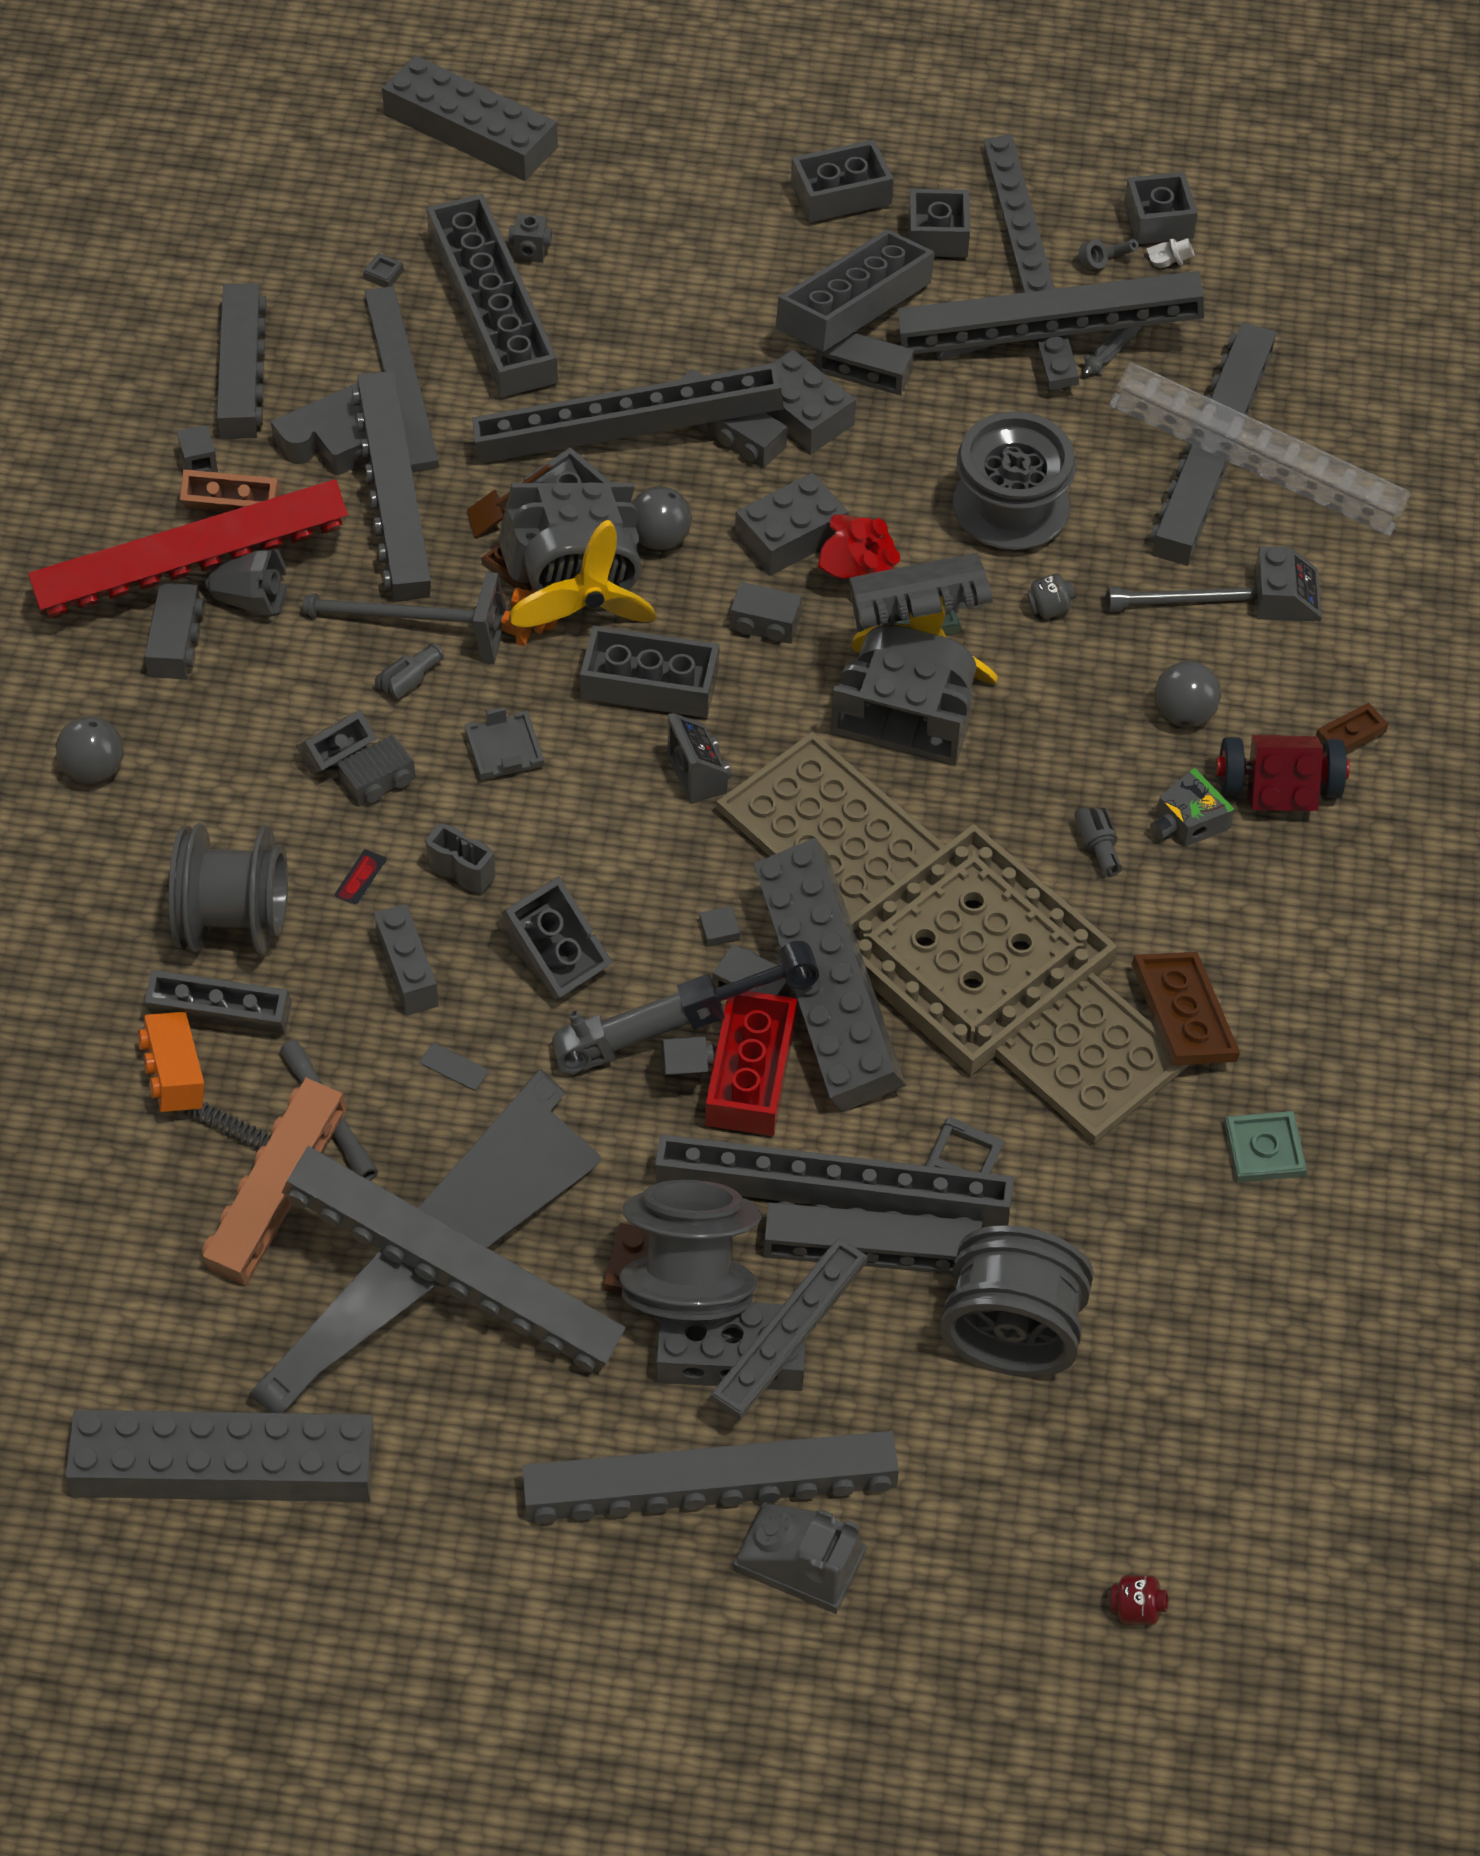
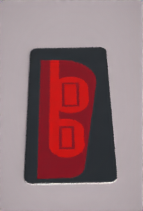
M364 849L334 896L357 905L387 858Z

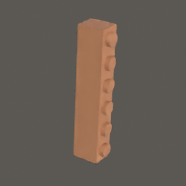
M306 1077L300 1088L296 1087L292 1091L288 1101L289 1107L283 1117L279 1116L274 1122L270 1140L266 1146H261L254 1160L255 1166L249 1176L245 1175L241 1179L237 1189V1197L232 1205L226 1206L223 1210L218 1230L214 1236L210 1235L207 1238L202 1249V1257L208 1270L244 1286L249 1282L292 1206L287 1196L281 1193L286 1181L307 1146L320 1153L323 1152L347 1110L343 1093Z

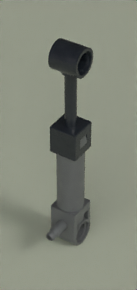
M804 941L789 942L780 949L778 954L780 965L719 988L715 987L710 974H705L677 985L678 993L603 1021L599 1014L584 1020L578 1011H572L569 1014L571 1025L557 1030L552 1038L558 1067L567 1074L581 1073L616 1059L614 1052L687 1024H691L694 1030L724 1019L725 1014L721 1001L785 978L788 986L793 989L801 990L814 985L819 978V970L812 948Z

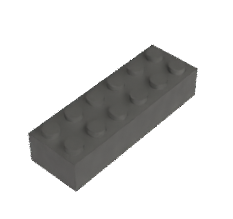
M416 55L382 87L385 115L524 181L558 148L557 121Z
M887 229L779 296L776 328L787 333L790 337L797 338L811 345L814 349L824 352L931 283L935 252Z

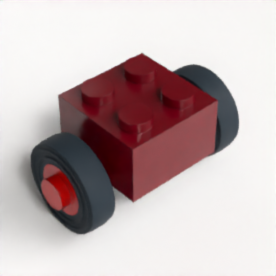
M1252 735L1250 761L1245 758L1242 739L1226 737L1223 738L1221 743L1220 756L1216 758V776H1219L1220 790L1224 796H1239L1243 788L1244 777L1246 774H1249L1247 799L1252 810L1318 811L1320 788L1322 796L1325 798H1341L1350 771L1344 741L1328 739L1324 741L1322 746L1317 736Z

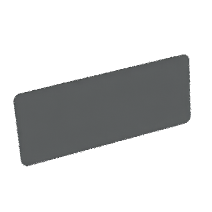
M436 1043L429 1047L420 1060L421 1064L472 1090L478 1088L489 1072L488 1069Z

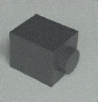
M203 425L177 431L185 470L218 472L216 454L208 426Z

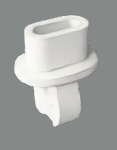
M1188 238L1178 242L1175 239H1169V242L1147 248L1150 260L1157 268H1165L1175 262L1180 266L1183 265V260L1195 256Z

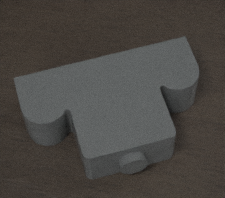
M357 383L271 421L273 442L289 462L303 464L310 461L314 453H318L333 474L337 476L369 463L368 457H362L360 439L364 438V432H358L356 413H360L359 406L353 405L352 387H357Z

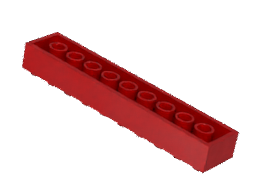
M334 479L29 572L28 579L40 615L47 613L49 618H53L67 613V607L78 604L79 609L97 604L99 597L108 594L110 599H115L129 594L128 588L139 585L141 590L159 585L160 578L170 576L171 581L189 576L190 569L201 567L202 571L210 570L213 566L219 565L222 559L231 557V560L252 553V550L261 548V550L280 548L282 541L291 539L292 543L301 542L309 539L312 532L320 529L322 534L339 530L348 513L337 480Z

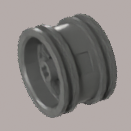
M988 1226L974 1230L966 1235L959 1243L957 1258L954 1264L953 1276L957 1287L946 1299L944 1314L941 1319L940 1333L944 1342L963 1359L993 1372L1011 1376L1042 1377L1057 1374L1070 1368L1076 1361L1082 1327L1077 1318L1078 1313L1088 1304L1094 1276L1091 1262L1084 1253L1071 1243L1055 1235L1022 1226Z

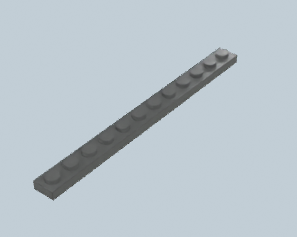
M1009 134L984 139L986 156L1023 293L1055 289L1013 136ZM1068 335L1036 339L1049 390L1079 385V375Z

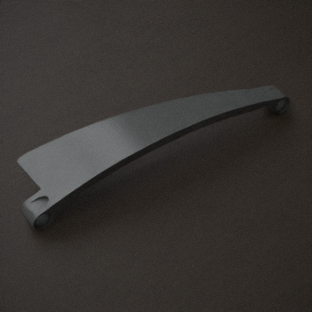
M539 1069L475 1144L420 1204L418 1209L487 1248L593 1170L600 1162L601 1157L551 1111L566 1092L544 1071ZM380 1249L283 1358L260 1380L249 1395L269 1413H283L320 1372L438 1285L439 1282L435 1280L427 1281L419 1277L415 1273L414 1268L404 1262L396 1263L389 1260L383 1255V1250Z

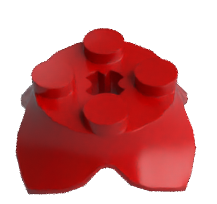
M835 514L831 517L830 528L836 533L825 542L821 549L818 567L833 577L847 579L891 570L900 562V554L895 548L894 541L888 533V526L884 520L880 518L874 520L864 517L856 518L843 514Z

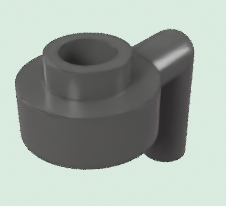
M1132 239L1105 247L1100 240H1090L1080 246L1078 252L1081 265L1088 271L1101 269L1107 264L1109 258L1137 251L1138 242Z

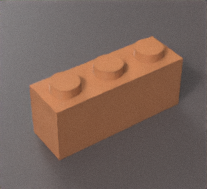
M183 469L180 501L185 508L229 512L281 496L282 486L277 478Z

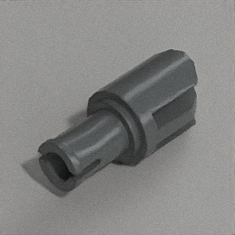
M431 642L413 657L408 655L402 656L377 675L375 686L378 690L399 699L424 680L425 671L444 659L442 650L437 644Z
M1079 808L1074 814L1077 826L1087 851L1095 853L1102 875L1104 877H1107V875L1111 877L1120 873L1123 868L1114 849L1118 839L1107 809Z

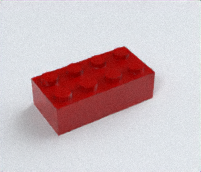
M748 991L727 999L724 1011L725 1018L722 1021L706 1100L705 1126L770 1136L775 1135L796 1024L797 998Z

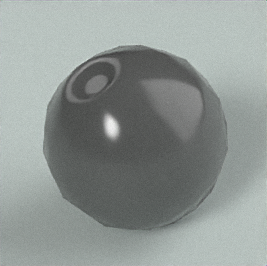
M655 486L643 490L631 502L638 511L636 530L639 535L638 543L654 551L669 550L677 547L689 534L692 522L690 506L687 500L677 491L668 487Z
M1182 661L1168 667L1158 678L1155 688L1156 707L1165 720L1182 728H1193L1209 721L1217 712L1222 695L1220 682L1212 670L1195 661Z
M84 716L71 721L62 729L55 744L59 766L69 778L84 784L100 783L117 772L124 757L122 737L110 722L98 717Z

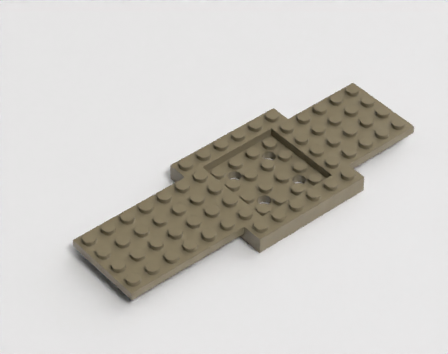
M814 732L808 734L717 801L716 809L769 856L816 837L828 853L873 989L970 1076L996 1057L1095 1144L1189 1066H1173L1158 1028L1097 977L1099 973L1115 961L1118 946L975 824L944 845ZM968 900H976L980 902L982 906L976 909H972L967 907L964 903ZM920 937H928L934 943L929 946H922L916 940ZM1016 941L1026 942L1030 947L1026 950H1018L1012 944ZM976 979L982 985L977 988H970L964 984V981Z

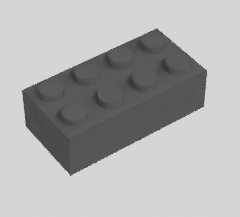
M593 625L580 673L581 699L708 718L719 670L720 644Z

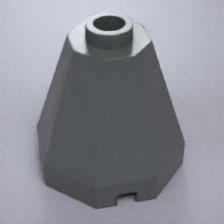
M278 549L255 551L213 566L211 572L207 574L206 587L214 599L258 615L281 613L287 595V584H281L280 575H286V565Z

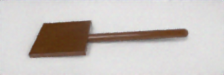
M545 465L522 483H533L551 470V465ZM494 489L467 509L472 531L476 539L503 520L504 514L501 505L508 500L509 492L499 499L497 491Z

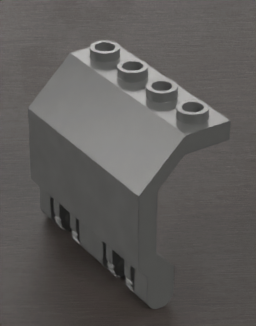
M977 553L849 578L851 600L858 632L864 631L863 628L881 624L887 625V623H891V625H895L897 621L910 619V613L913 618L940 613L942 609L939 596L942 598L946 615L950 614L952 610L954 613H958V609L973 606L983 608L984 604L993 602L990 584Z

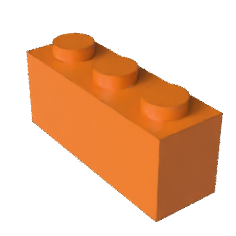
M186 1012L144 1015V1029L138 1030V1045L140 1050L146 1051L144 1053V1070L146 1074H151L152 1076L149 1081L151 1098H157L160 1112L201 1109L203 1106L204 1080Z

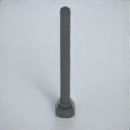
M1107 587L1106 607L1108 612H1122L1129 605L1254 600L1257 592L1254 588L1128 593L1127 589L1122 590L1121 587Z

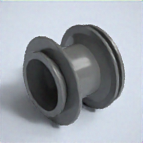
M1001 412L990 415L973 425L966 433L957 453V469L961 480L953 494V510L959 524L976 540L1000 549H1029L1052 540L1064 528L1070 515V500L1067 489L1072 484L1075 476L1076 461L1072 443L1068 436L1050 420L1027 412Z
M197 823L193 829L190 826H182L174 842L169 876V917L171 933L176 947L184 949L189 946L193 952H198L204 945L208 927L251 929V937L256 952L259 955L265 954L270 946L272 936L278 937L282 933L286 917L288 867L284 846L275 844L273 832L268 825L262 826L259 830L253 850L211 849L208 831L202 823Z
M671 1180L656 1183L625 1202L622 1208L624 1217L634 1226L649 1232L648 1256L630 1262L619 1274L620 1283L623 1285L622 1295L628 1304L651 1315L679 1320L725 1318L736 1315L751 1305L753 1292L757 1287V1279L749 1269L731 1261L733 1236L752 1230L761 1220L760 1210L753 1203L742 1198L736 1190L728 1186L701 1180Z

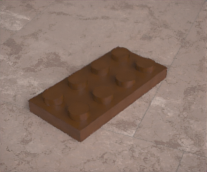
M1198 952L1134 955L1131 965L1172 1065L1237 1062L1240 1055L1239 1048Z

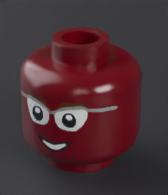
M1124 1575L1120 1579L1119 1584H1113L1112 1587L1113 1615H1118L1120 1621L1126 1625H1155L1160 1618V1612L1167 1613L1168 1591L1167 1589H1161L1160 1583L1155 1576Z

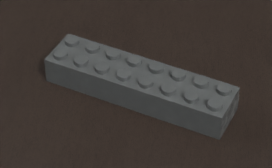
M480 194L427 207L429 236L500 398L558 383L557 356L484 195Z
M815 837L754 863L781 948L789 942L804 941L812 948L819 970L818 980L808 988L795 989L830 1099L844 1112L905 1087L906 1084L828 853Z
M74 1410L66 1481L71 1497L370 1502L375 1440L373 1418L370 1414Z

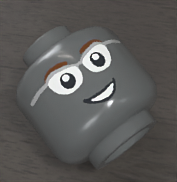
M1052 574L1034 580L1031 584V590L1027 591L1034 615L1039 614L1042 619H1050L1069 612L1071 609L1070 600L1076 598L1071 581L1064 582L1059 574Z

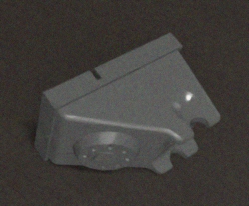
M560 876L502 911V916L496 921L500 932L507 935L509 939L508 945L511 950L521 958L549 990L555 1000L613 964L597 936L591 934L593 932L592 928Z
M764 1502L733 1564V1571L837 1615L864 1558L867 1545L862 1543L859 1527L848 1520L839 1522L834 1518L833 1514L824 1510L811 1511Z

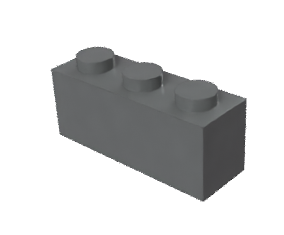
M852 333L824 352L817 350L816 368L829 376L901 396L913 371L914 350Z
M159 583L145 652L148 677L187 680L189 667H194L195 648H193L194 642H199L200 638L198 618L204 617L205 599L200 598L198 585Z
M407 904L375 912L376 936L405 1015L439 1007L437 983Z

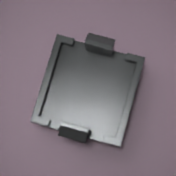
M499 707L485 711L486 723L478 724L473 722L464 724L465 733L481 780L544 766V758L528 711L515 713V716L507 718L506 708Z

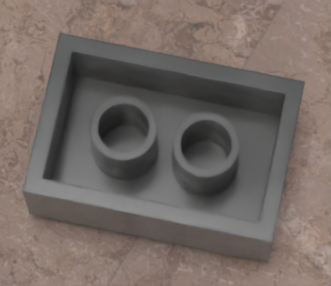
M875 140L792 157L791 185L809 223L892 205L894 179Z
M794 349L773 362L777 364L784 409L765 413L786 425L787 436L811 455L855 424L856 399Z
M812 472L737 510L735 516V536L771 576L820 551L825 542L836 533L830 528L831 517L835 514L849 515V511Z

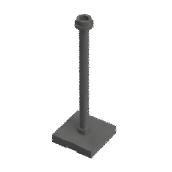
M486 572L476 610L322 600L316 593L305 595L303 600L304 614H309L310 617H317L319 612L473 623L482 663L494 664L503 631H501V619L507 610L499 573Z

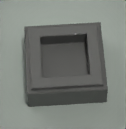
M378 253L363 271V279L382 287L392 286L403 273L404 263Z
M732 906L699 913V920L707 946L740 940V930Z

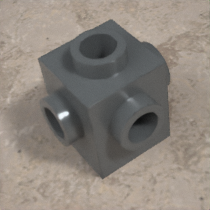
M517 214L515 226L510 225L508 238L509 243H512L514 247V260L544 262L546 248L551 247L552 229H547L546 216Z

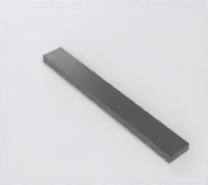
M394 286L365 290V298L383 371H394L411 470L415 472L439 468L438 457Z

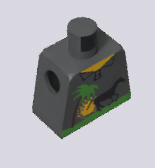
M1193 768L1160 796L1156 811L1158 819L1150 824L1153 835L1159 840L1173 834L1182 845L1189 846L1231 829L1235 809L1196 768Z

